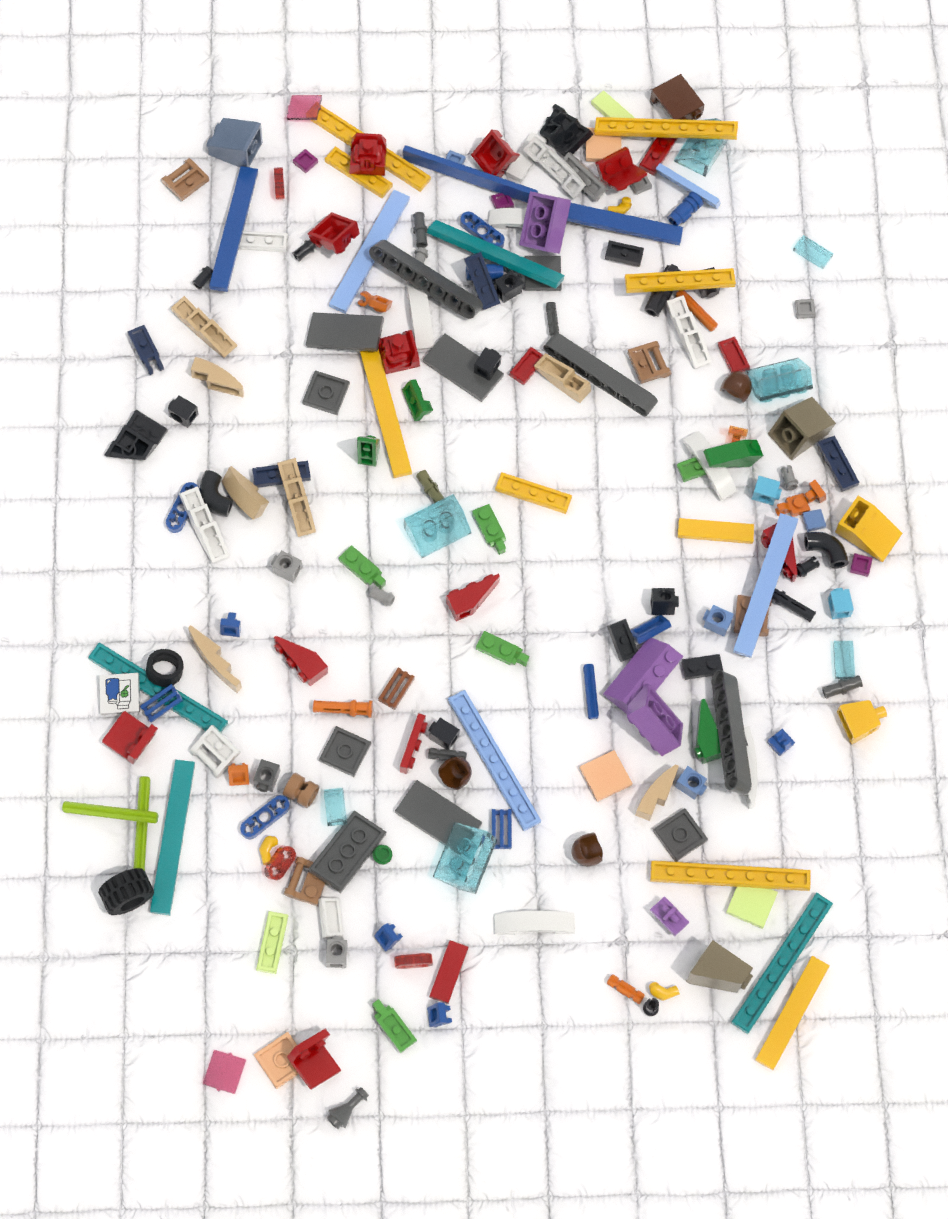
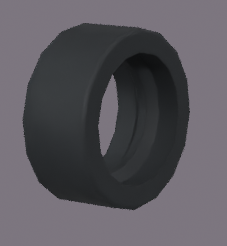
M156 650L147 659L146 675L153 684L160 687H168L171 684L175 685L180 681L183 674V660L173 650ZM160 661H167L176 667V671L169 675L161 674L154 670L153 665Z

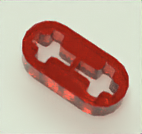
M275 167L276 199H285L283 167Z
M280 846L267 863L264 870L265 876L271 880H280L295 860V850L290 846ZM284 851H288V852H287V855L289 856L288 858H284V856H285V855L283 854ZM273 867L276 868V871L278 872L276 875L273 874Z
M430 953L398 955L394 957V965L396 969L429 967L433 965V958Z

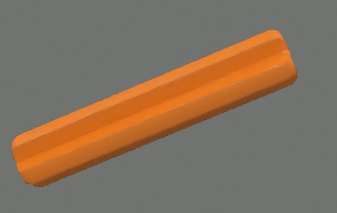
M679 290L676 293V298L684 295L689 311H692V314L709 331H714L718 323L685 290Z

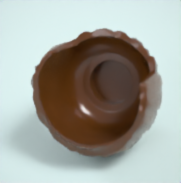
M734 371L723 380L720 391L726 390L730 395L741 399L742 403H744L751 393L752 382L746 373Z
M452 757L441 764L438 774L446 786L459 790L469 782L472 770L469 762L463 757Z
M587 833L575 840L571 848V854L578 864L591 867L603 861V851L596 833Z

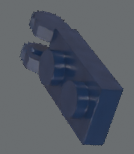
M145 325L127 331L148 374H153V368L150 366L149 361L154 359L160 371L164 370L159 353Z

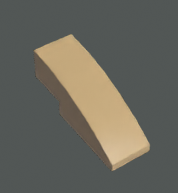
M546 353L534 365V368L550 383L579 403L591 392L589 381L576 375L574 369Z
M198 357L194 358L191 367L192 378L207 381L208 389L244 397L243 385L229 372L212 362Z
M230 466L222 479L225 489L235 503L253 520L261 517L269 501L258 493L259 488Z
M675 764L666 770L649 787L637 808L635 816L650 821L656 804L665 805L679 768L678 765Z

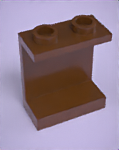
M682 74L653 88L651 91L650 100L653 104L660 102L672 119L697 120L703 115L705 104Z

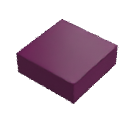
M304 149L293 159V163L304 173H307L318 163V159L308 150Z
M502 193L491 195V201L495 209L514 208V203L510 196Z
M854 553L850 573L868 577L873 558Z

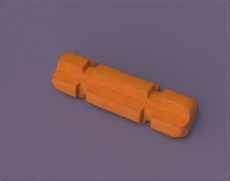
M614 974L607 981L609 986L612 988L616 987L617 991L628 998H633V1001L637 1004H640L645 996L644 993L639 990L636 991V988L623 980L620 981L619 977Z

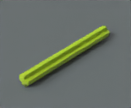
M141 776L139 778L137 810L148 811L150 777ZM136 822L133 869L142 868L144 871L148 826L146 822Z
M64 801L62 806L64 813L154 824L158 822L159 817L158 813L153 811Z

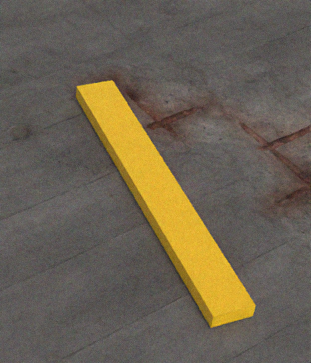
M316 103L306 114L307 119L350 147L352 137L356 133H363L319 103ZM387 148L385 170L421 192L430 182L431 176Z
M596 117L594 134L601 136L737 140L738 121Z
M379 349L377 352L359 351L393 477L398 478L411 475L410 462Z
M651 861L650 882L810 891L811 870Z

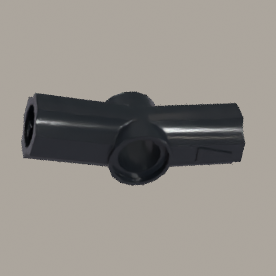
M671 264L667 265L663 272L681 270H679L678 266ZM673 291L651 292L644 311L648 315L659 317L665 302L670 299Z

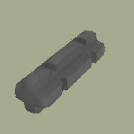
M547 302L546 312L549 335L552 336L555 332L559 333L556 303Z
M429 748L428 758L434 760L439 758V760L446 761L452 757H463L464 759L467 757V753L464 751H459L458 753L456 750Z

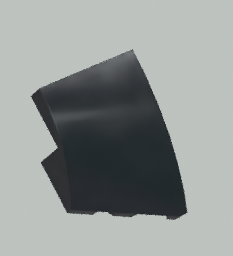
M554 104L551 116L547 117L539 133L563 156H566L568 152L574 154L593 136V133L590 129L581 125L578 119L567 114L564 108Z
M135 410L127 425L123 426L116 440L112 441L104 455L106 457L146 460L159 445L169 429L139 410Z

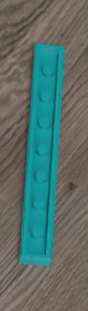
M435 220L428 227L427 233L474 254L481 252L483 258L556 289L564 280L565 275L438 220Z
M100 642L88 657L90 661L111 674L139 673L140 691L150 698L167 688L153 684L148 679L146 670ZM172 690L163 697H161L159 700H157V702H160L161 700L169 696L171 693H173ZM178 691L184 701L172 708L173 712L204 731H207L211 725H214L222 733L228 724V720ZM176 696L168 702H166L163 706L166 707L173 701H175L177 699Z
M175 759L154 884V894L150 913L171 916L195 770V762Z
M816 892L731 1024L749 1034L833 905L831 901Z

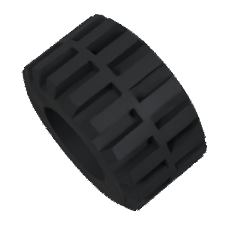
M135 868L123 871L108 879L99 888L98 893L109 915H121L145 904L153 896L154 889L145 871L142 868Z

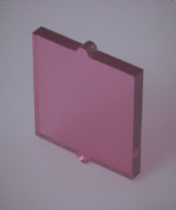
M292 95L290 105H288L287 120H317L319 110H321L322 95Z
M214 1050L203 1085L216 1088L218 1092L222 1090L235 1094L246 1059L234 1056L231 1052L227 1054Z

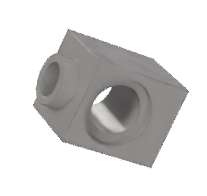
M281 550L279 555H275L271 562L273 573L293 583L302 569V560ZM285 563L290 565L288 568L281 567Z
M334 936L331 939H327L326 968L347 967L348 943L343 937ZM334 948H340L342 953L335 956L331 951Z

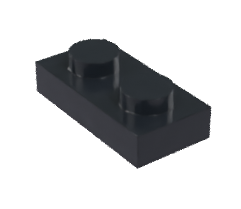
M609 240L605 259L640 267L644 248Z
M622 619L608 625L607 628L620 662L632 658L638 649L627 620Z
M720 654L682 659L681 662L685 680L709 677L717 670L723 671Z

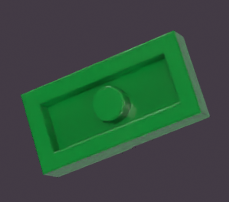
M409 380L403 387L402 392L414 421H420L424 415L430 414L433 408L430 401L423 399L417 380Z

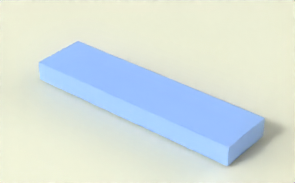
M661 163L656 167L657 173L688 192L697 193L704 202L716 209L720 206L719 198Z

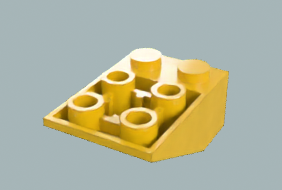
M859 495L842 517L835 530L836 534L881 562H884L903 534L875 505Z

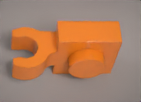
M367 291L360 293L361 296L366 298V301H358L360 306L369 304L377 312H386L392 306L393 301L379 295L373 296Z
M804 493L786 498V503L777 504L775 509L777 516H780V513H790L792 517L810 511Z

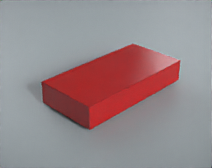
M735 336L718 342V347L731 373L734 371L745 372L750 369V365Z
M530 347L510 371L509 376L525 385L536 372L534 365L541 359L543 354Z

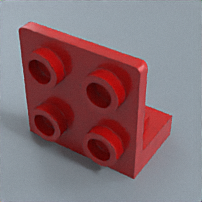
M623 147L595 163L601 181L616 191L625 190L627 186L639 182L647 176L645 170L633 164L627 147Z
M123 711L102 740V743L134 765L157 733L158 728L153 724L148 727L126 711Z
M326 1028L296 1045L287 1056V1059L310 1090L341 1071V1068L324 1047L326 1039L330 1036Z

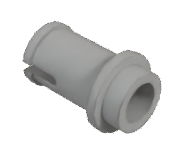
M418 247L414 252V258L424 264L425 258H428V250Z
M787 465V471L785 466H783L780 471L784 478V487L787 490L796 489L798 487V480L795 479L792 466Z
M374 586L369 594V597L384 603V606H391L395 600L392 592L388 593L377 586Z

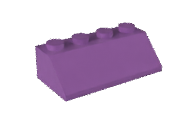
M650 638L644 642L603 695L627 714L629 703L643 687L649 683L656 691L684 656L669 644Z

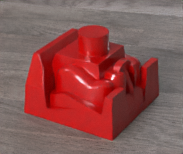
M491 129L471 156L484 172L501 178L505 174L504 170L508 168L507 166L516 161L520 154L515 153L511 149L510 145L502 139L503 135L498 130Z
M356 133L352 137L349 174L385 176L387 141L382 134Z
M331 212L307 234L311 242L318 248L323 246L325 249L333 250L335 254H339L345 251V248L351 243V238L355 239L360 232L357 221Z
M412 330L380 338L378 349L385 375L420 367L419 355Z

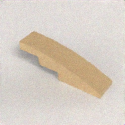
M185 296L171 307L173 313L223 358L238 346L213 319L210 320L199 307L196 308Z
M296 458L277 462L298 537L315 533L314 521Z
M190 625L188 627L189 635L205 662L226 685L238 693L242 688L241 681L230 674L232 671L231 664L220 657L222 654L221 647Z

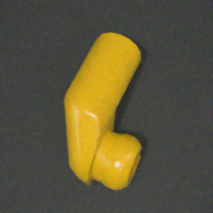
M623 197L622 202L618 206H608V211L625 214L632 206L631 198Z
M275 836L265 837L259 847L263 865L272 863L270 850L278 845V839Z
M652 982L649 985L651 995L662 1001L680 994L676 985L667 989L657 982Z

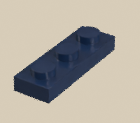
M478 252L463 258L477 296L483 304L482 309L486 310L501 304L482 253Z
M835 435L819 441L817 446L841 492L858 486L860 482Z
M308 460L297 462L302 482L311 481ZM278 465L252 468L254 485L258 488L283 484Z

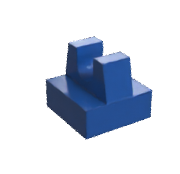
M229 612L227 619L221 618V635L240 637L241 621L236 619V613Z
M783 728L767 741L779 756L783 755L795 744L794 740Z
M386 923L374 935L385 952L392 949L403 937L401 933L396 935L394 932L396 926L394 924L389 925Z
M438 1002L427 1007L429 1027H438L452 1022V1018L446 1017V1012L450 1011L451 1008L445 1005V1002Z

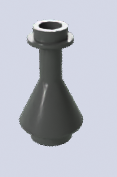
M362 1087L355 1089L357 1094L348 1103L328 1110L330 1115L327 1119L336 1129L340 1127L346 1128L353 1108L362 1099L367 1101L369 1095Z

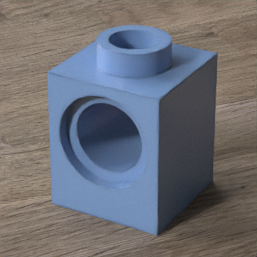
M713 605L711 610L707 609L702 620L705 621L703 628L725 637L734 614ZM717 617L722 622L717 623L712 618Z
M687 766L677 780L675 787L695 800L698 795L702 796L707 789L705 785L707 778ZM695 781L698 786L691 787L688 782Z

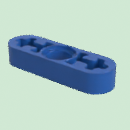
M468 211L461 215L460 225L471 235L498 247H504L505 238L495 228L473 212ZM465 219H466V220L472 219V223H471V222H467V223H466V222H465ZM485 228L488 232L486 234H479L477 230ZM493 240H500L499 243H493Z
M188 482L183 485L180 493L195 488L198 485ZM179 495L166 519V527L171 533L180 532L188 519L186 511L181 512L177 509L180 504H183ZM176 515L179 516L177 520L178 525L172 527L171 522L174 523L177 518Z
M279 795L269 801L241 824L242 836L248 840L256 838L289 811V800L285 796ZM277 802H280V803L285 802V803H284V809H282V808H280V807H279L278 809H276V810H275V814H277V815L274 816L272 810H274L275 808H277ZM262 813H268L271 819L268 822H262L259 817ZM256 819L258 825H256L255 827H253V826L255 825V821H253V820ZM246 826L253 827V833H245Z

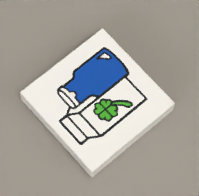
M139 673L99 675L101 715L122 714L123 711L127 713L140 712Z

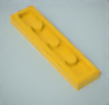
M336 146L325 157L327 164L382 199L393 187L392 182L380 175L349 174L350 155Z
M501 472L495 488L497 492L564 514L567 513L572 499L570 494Z
M679 518L678 538L753 544L754 524Z

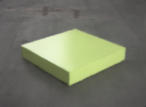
M736 887L726 914L763 929L778 892L765 888Z

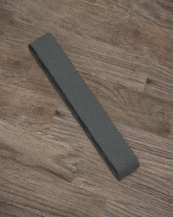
M380 240L370 248L369 255L374 261L464 318L471 319L482 310L483 304L479 298L387 240Z
M557 332L543 346L547 354L571 367L576 373L642 416H647L658 403L657 398L652 393Z
M717 670L712 675L711 683L725 787L729 791L740 795H747L751 790L752 783L738 681L734 675Z

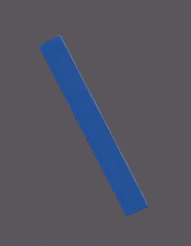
M405 145L403 148V159L410 163L497 193H502L528 203L530 191L538 193V190L413 147Z
M240 167L209 288L212 290L228 292L259 173L256 168Z
M575 203L570 204L567 218L569 222L679 246L683 227Z

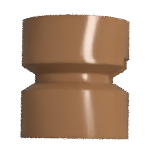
M294 773L287 782L283 795L291 800L297 799L298 804L308 808L316 798L320 786L312 781L306 782L305 777Z

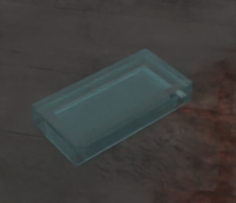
M805 235L801 237L793 248L794 252L821 269H824L833 257L832 252Z
M834 641L835 679L855 677L853 641Z
M343 788L324 790L327 825L347 824Z

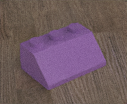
M530 191L519 245L560 254L571 200Z
M649 683L646 684L629 703L627 719L637 727L640 735L650 742L652 749L661 756H664L681 746L683 723Z

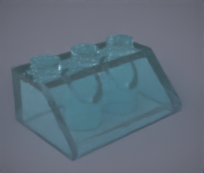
M714 118V119H705V120L721 121V120H719V119H717V118ZM688 138L674 162L706 177L729 139Z
M800 358L746 370L752 382L753 393L760 402H770L774 398H786L790 394L806 393L807 390L813 389L811 368Z
M454 494L404 518V529L421 558L471 534L464 511Z
M454 822L433 878L459 890L476 894L498 839L488 831Z

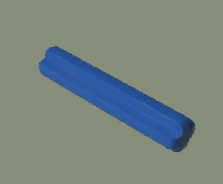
M584 664L583 671L588 718L598 719L599 711L594 665Z

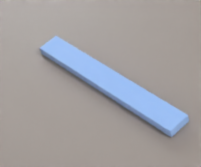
M393 190L331 299L329 307L346 314L375 262L369 255L370 248L378 241L389 238L407 206L410 196Z
M780 513L733 653L752 658L798 523V518Z
M463 690L449 697V704L510 809H512L523 831L541 823L540 817L467 692Z

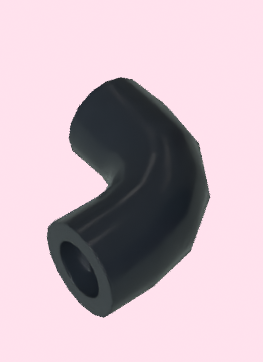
M206 470L202 476L199 488L203 501L207 504L209 510L228 517L233 505V499L224 497L219 493L218 487L222 477L214 471Z
M805 532L804 545L806 551L819 550L824 552L828 556L830 567L834 569L842 568L849 564L845 548L836 537L826 532Z

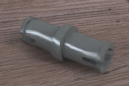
M415 212L413 214L415 226L413 233L416 235L417 248H426L428 246L426 237L428 229L425 226V214L423 212Z
M857 675L846 680L840 679L837 683L822 687L824 697L828 699L829 697L841 693L844 695L847 694V691L863 687L861 677Z

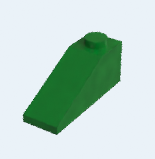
M371 435L357 437L358 464L376 467L380 449L379 438Z
M740 440L703 451L709 467H750L764 456L757 440Z
M702 699L699 705L696 748H694L697 759L701 760L702 764L721 758L718 729L705 699Z

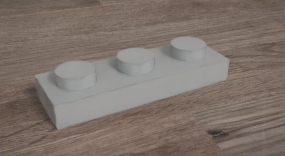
M568 152L563 159L586 184L583 190L594 201H598L608 186L571 152Z

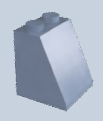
M223 118L220 123H217L213 137H210L207 141L206 147H208L209 155L237 167H250L263 143L261 123Z

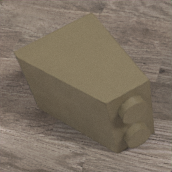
M810 397L784 410L768 432V435L791 460H794L827 436L836 422L813 397Z
M712 940L691 970L686 982L692 985L738 993L740 988L745 990L753 975L750 973L753 967Z

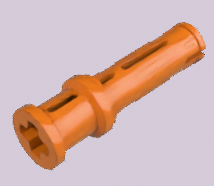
M354 699L351 702L314 700L313 713L350 714L352 717L362 715L372 718V700H369V702H357Z

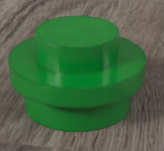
M378 845L373 851V859L380 865H385L392 859V850L387 845Z

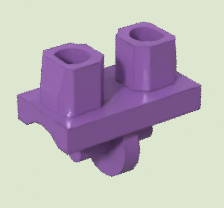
M665 896L650 909L652 914L674 937L689 924V921Z

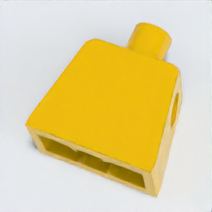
M870 700L843 704L837 710L851 745L877 731L881 725L879 719L887 717L885 707L874 708Z

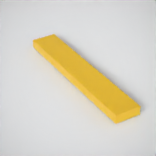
M734 268L625 274L624 277L626 293L729 288L736 285Z
M811 956L755 1061L774 1070L830 965Z

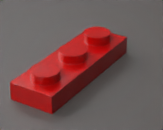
M420 713L417 715L400 764L401 773L407 774L409 769L414 767L416 760L413 757L415 751L419 752L422 740H419L421 733L425 734L428 726L426 715Z

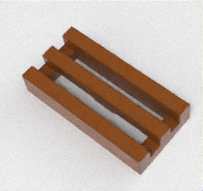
M398 667L379 696L378 701L395 710L415 680V676L409 675L408 672L402 671ZM401 675V678L399 679L396 686L388 696L387 700L384 699L388 694L389 690L391 689V687L393 686V684L395 683L398 676ZM405 678L408 679V681L406 682L405 686L399 693L394 703H391V700L393 699L394 695L400 688Z

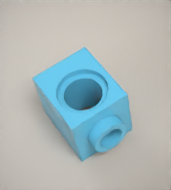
M758 476L752 500L773 506L775 499L779 500L782 489H779L780 481Z
M836 588L830 591L827 599L832 619L851 617L854 608L849 589Z

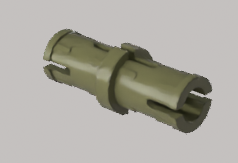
M426 470L420 471L416 478L422 484L425 494L429 495L436 507L445 503L446 499L439 491L437 483L433 482Z

